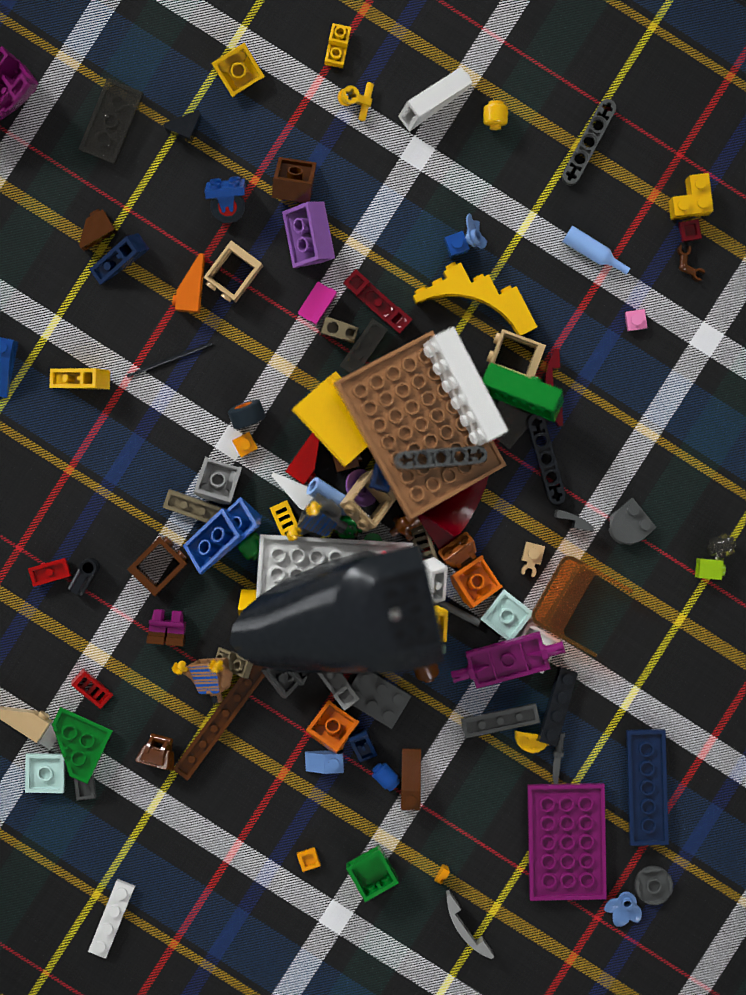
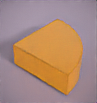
M442 864L434 881L443 884V880L447 879L450 873L449 867Z

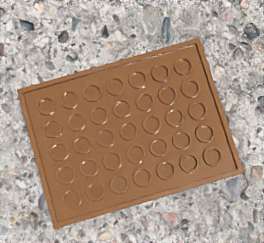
M433 330L333 383L408 520L413 519L507 466L493 439L480 445L487 451V459L481 464L399 470L394 465V457L403 451L475 446L469 439L467 428L460 422L458 411L452 407L448 392L446 393L442 388V381L439 375L435 374L430 358H427L424 353L423 344L435 336ZM459 451L455 453V459L458 462H462L464 459L463 454ZM476 452L474 454L469 455V458L477 457L479 459L481 457V454H478V452ZM437 453L436 460L439 463L445 462V456L442 453ZM423 454L418 455V462L422 465L426 464V456ZM413 455L411 459H404L402 456L399 462H402L404 466L405 463L412 461Z

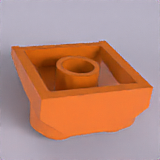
M480 555L450 576L452 585L463 602L470 608H474L503 587L485 562L483 555Z
M328 700L307 727L306 732L328 750L337 754L343 749L345 742L360 721L354 719Z

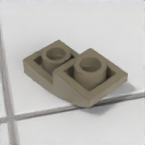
M219 647L215 658L228 657L229 669L232 673L248 679L253 664L241 658L237 653Z

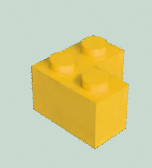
M709 173L689 175L685 179L687 195L675 196L669 200L671 220L707 216L713 212Z

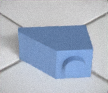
M330 750L305 751L306 771L322 774L344 773L343 750H340L337 754Z

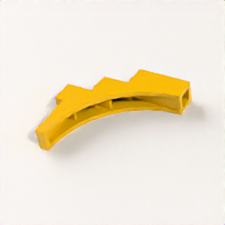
M453 262L445 267L446 270L443 272L444 280L441 277L432 282L433 286L427 289L424 286L414 291L413 300L416 305L439 297H463L478 301L492 308L511 325L517 335L523 336L537 328L517 286L513 288L507 286L500 290L502 294L499 295L489 274L486 276L480 274L473 278L474 282L471 283L461 262L459 264Z

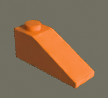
M199 253L179 285L176 295H173L172 306H175L176 311L200 313L205 255Z

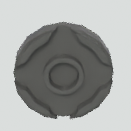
M648 866L637 874L634 888L642 901L649 905H659L671 896L673 881L665 869L659 866Z

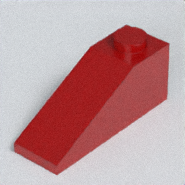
M313 432L285 471L303 485L306 482L310 483L316 476L313 472L316 469L320 440Z

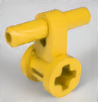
M371 82L366 84L364 95L359 94L355 86H347L339 91L337 95L338 102L343 106H349L353 103L361 105L358 119L366 121L368 108L371 107L373 100L371 96L374 84Z

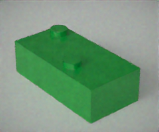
M491 362L482 379L491 398L552 422L556 421L564 403L563 390L543 383L538 377L532 376L530 378Z

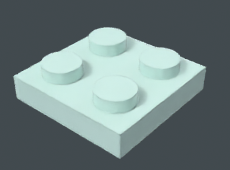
M503 589L480 619L503 638L509 640L516 637L534 612Z
M27 753L25 793H64L65 760L63 755L58 753Z

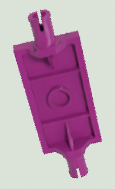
M539 631L466 651L467 667L451 671V676L454 678V683L466 679L474 680L478 689L551 669L549 657L566 653L563 641L547 646L543 644Z

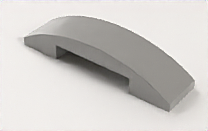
M317 673L344 711L360 699L342 673Z
M447 890L448 910L458 933L475 951L487 958H494V953L485 939L481 936L475 940L457 914L461 910L460 904L451 891Z

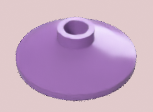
M357 469L348 475L346 479L347 493L359 477L368 471ZM365 486L354 499L355 503L361 507L370 506L377 500Z

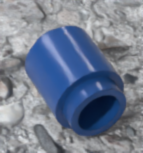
M378 763L372 771L374 773L372 777L384 789L392 791L400 783L398 775L386 763Z

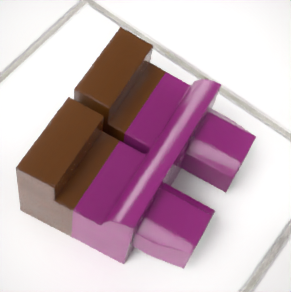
M154 609L152 619L149 620L146 643L184 646L186 622H183V611H172L171 620H164L165 610Z

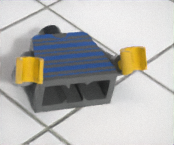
M317 493L302 511L298 527L291 526L288 529V540L295 541L299 538V534L303 535L309 532L326 537L333 529L343 534L347 523L340 520L342 509L333 500H328Z

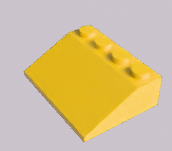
M335 371L299 402L292 411L345 467L368 446L333 384L342 378Z

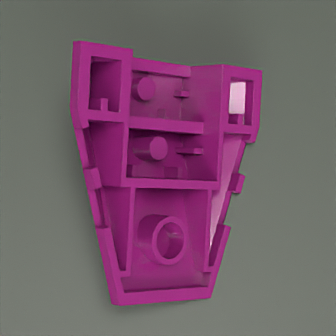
M2 46L0 47V121L27 101L39 85L28 68Z

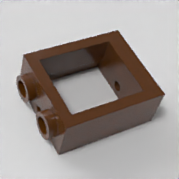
M159 536L127 569L153 596L158 595L189 563L186 560L188 558L187 555L181 550L177 551L173 547L174 543L167 536L165 538ZM161 544L180 564L157 585L139 565Z

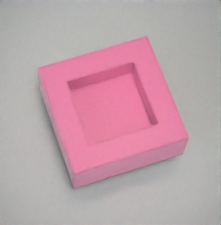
M645 309L625 312L627 331L647 328Z

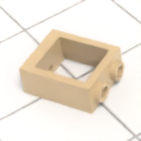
M230 241L203 278L207 281L206 285L213 291L217 288L222 292L221 296L228 302L233 300L236 303L262 269L263 264L233 241ZM231 253H234L254 268L235 294H232L212 279Z
M504 329L500 333L497 332L493 341L496 344L494 351L490 350L486 361L496 364L495 361L505 337L535 348L526 374L520 373L530 378L535 376L546 345Z
M373 470L362 474L339 504L344 512L364 532L376 528L396 500L391 489L389 493H384L369 488ZM364 486L380 503L370 518L354 501Z

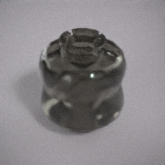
M723 533L718 537L710 538L709 546L707 545L709 555L711 557L714 556L716 560L734 555V548H737L736 542H733L735 540L733 536L729 537L727 533Z

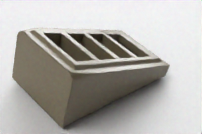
M420 526L411 530L414 537L412 540L414 545H417L418 542L428 541V543L418 545L420 550L430 547V550L423 552L422 556L432 555V557L438 560L432 539L425 528ZM425 532V536L419 538L414 537V535Z

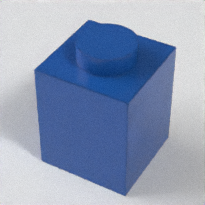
M463 231L444 238L450 259L469 251Z

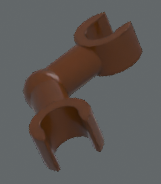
M680 245L677 249L680 255L679 270L692 275L693 280L701 281L702 279L696 276V272L705 273V270L702 268L695 269L687 265L691 246L687 247V253H683L681 250L682 245Z

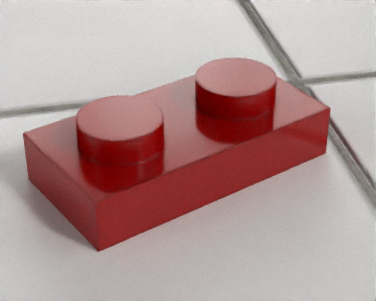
M67 558L28 568L33 587L71 576Z

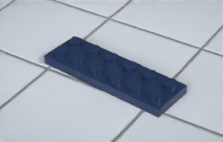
M665 729L626 730L630 846L669 845Z

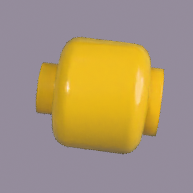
M489 101V104L484 106L483 123L490 126V130H501V127L508 123V106L503 101Z

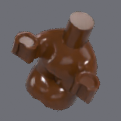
M397 515L392 519L395 527L389 533L392 537L400 533L410 542L414 539L411 530L421 526L422 523L417 516L408 520L406 515L403 517Z

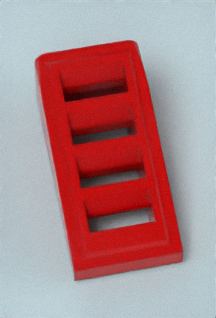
M84 668L71 681V686L100 709L113 696L112 692ZM86 677L87 679L80 685L79 682ZM90 682H92L93 684H92V685L90 686V688L86 691V690H85L86 686H87ZM96 687H98L99 689H98L97 692L92 696L91 693L93 692V690H94ZM104 692L105 695L98 701L97 697Z

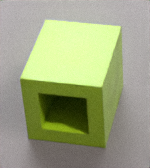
M696 558L695 577L722 580V576H725L726 566L723 564L724 561Z

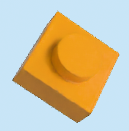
M250 432L232 440L241 458L258 449Z

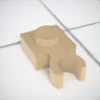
M530 542L525 543L521 560L527 562L522 567L521 574L525 575L526 569L531 568V576L535 577V564L541 565L545 546Z

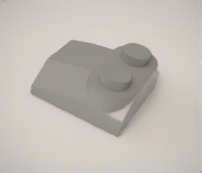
M205 456L194 494L219 504L231 505L242 467L212 460Z

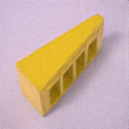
M287 500L270 508L282 536H287L285 532L291 526L298 527L297 520ZM286 507L287 511L277 515L276 511ZM287 514L290 515V518L280 522L279 518ZM290 521L293 522V525L286 528L282 526Z

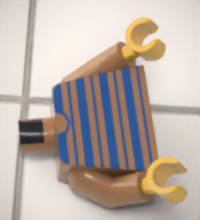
M228 657L199 659L186 666L185 661H180L179 663H174L172 671L175 674L181 675L183 673L189 677L195 684L199 694H210L212 703L222 702L221 692L231 686L233 673L229 669Z

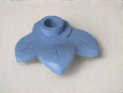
M469 213L466 217L468 229L465 235L466 241L472 247L483 249L487 245V240L479 231L480 222L473 220Z
M623 892L618 898L610 899L604 907V911L613 913V923L616 927L626 925L629 920L635 923H639L641 920V908L637 905L636 897L630 892Z

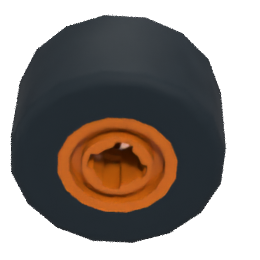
M258 399L241 403L228 411L229 418L235 429L252 426L266 417L262 404Z

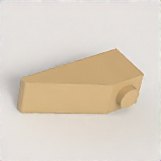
M0 706V719L36 743L41 740L53 722L44 711L39 712L37 710Z

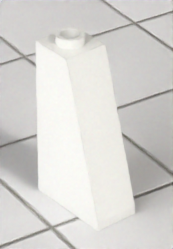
M460 67L408 100L398 116L408 131L413 130L467 91L473 83L469 74Z

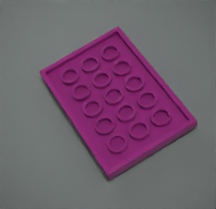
M527 784L530 901L607 899L605 784Z

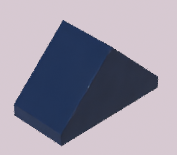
M367 728L351 734L349 742L359 762L377 756Z

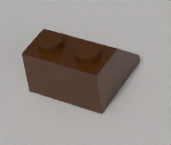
M279 157L273 177L272 198L297 201L299 203L310 202L317 163Z

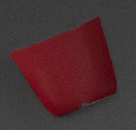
M489 476L421 514L456 537L463 531L475 512L484 493Z

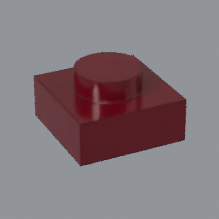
M699 219L678 223L681 242L702 238Z

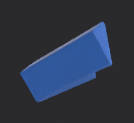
M242 497L238 498L228 509L222 508L183 545L199 574L202 575L260 526L262 516Z

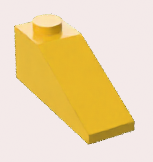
M97 368L50 369V388L110 389V370Z

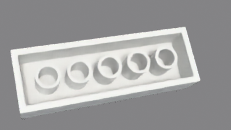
M454 326L433 336L424 343V353L427 358H430L435 374L439 375L442 381V388L446 393L448 392L452 407L458 411L461 424L467 428L470 441L475 446H480L508 432Z

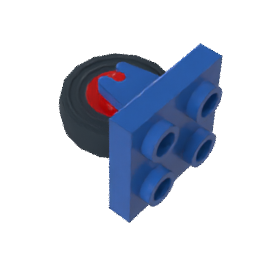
M236 176L230 177L226 181L216 178L207 182L205 197L206 199L212 198L210 208L217 220L223 223H233L242 217L245 210V202L242 195H245V179H240V177Z

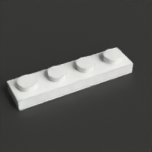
M117 879L88 952L106 959L135 888L134 885Z

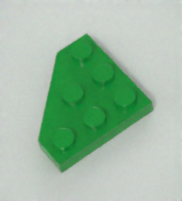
M60 707L52 727L69 776L88 784L113 731Z

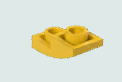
M332 23L324 65L338 68L344 67L351 27Z

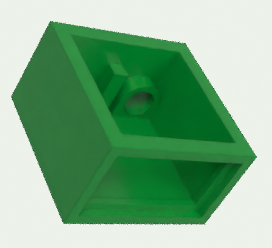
M380 844L346 863V869L365 902L399 883L398 876Z

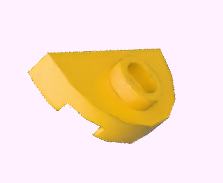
M514 730L516 743L524 751L539 753L549 745L537 741L539 734Z

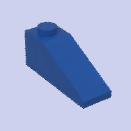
M1 337L0 397L8 398L18 342Z

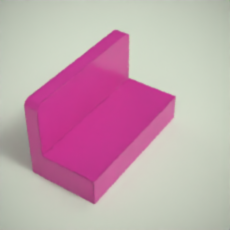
M317 282L298 311V314L317 326L336 297L337 291Z

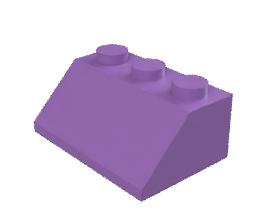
M306 202L282 212L293 268L319 264L335 259L324 202Z

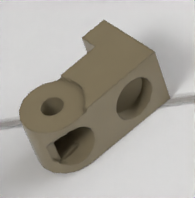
M326 316L324 317L320 334L354 343L359 328Z

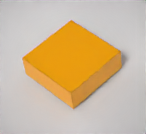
M315 847L297 852L302 872L321 866Z

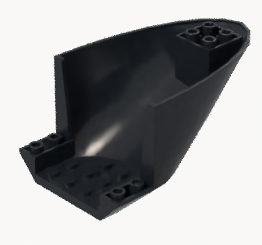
M418 545L384 553L363 551L329 561L282 581L258 596L243 609L232 625L229 641L241 658L254 665L282 672L394 673L444 662V644L428 570ZM397 608L401 614L398 619L393 620L390 617V612L392 609Z

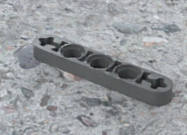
M605 99L599 104L564 169L562 181L566 185L571 186L577 183L616 111V104L611 99ZM608 104L610 105L609 109L612 111H608L605 117L603 118L601 116L604 111V108L602 106H606ZM601 121L603 129L595 130L593 122ZM585 138H592L594 145L586 147L584 145ZM576 155H583L585 162L577 164L575 162ZM573 167L577 168L573 175L576 179L572 178L571 181H569L567 179L568 175H566V173L570 174Z
M482 446L403 451L394 457V465L399 470L477 465L487 459V451ZM457 451L461 452L464 456L462 462H458L455 459ZM476 452H478V454H481V457L479 459L477 457L469 458V455L474 454ZM437 453L444 454V463H439L436 460ZM419 454L426 456V464L422 465L418 462L417 457ZM413 455L412 461L405 463L404 466L402 462H399L402 456L404 459H411Z

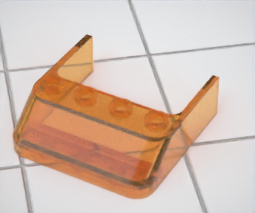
M565 556L560 560L532 610L531 619L536 625L588 654L597 657L598 654L565 636L564 628L594 576H600L629 593H632L633 589L573 556Z

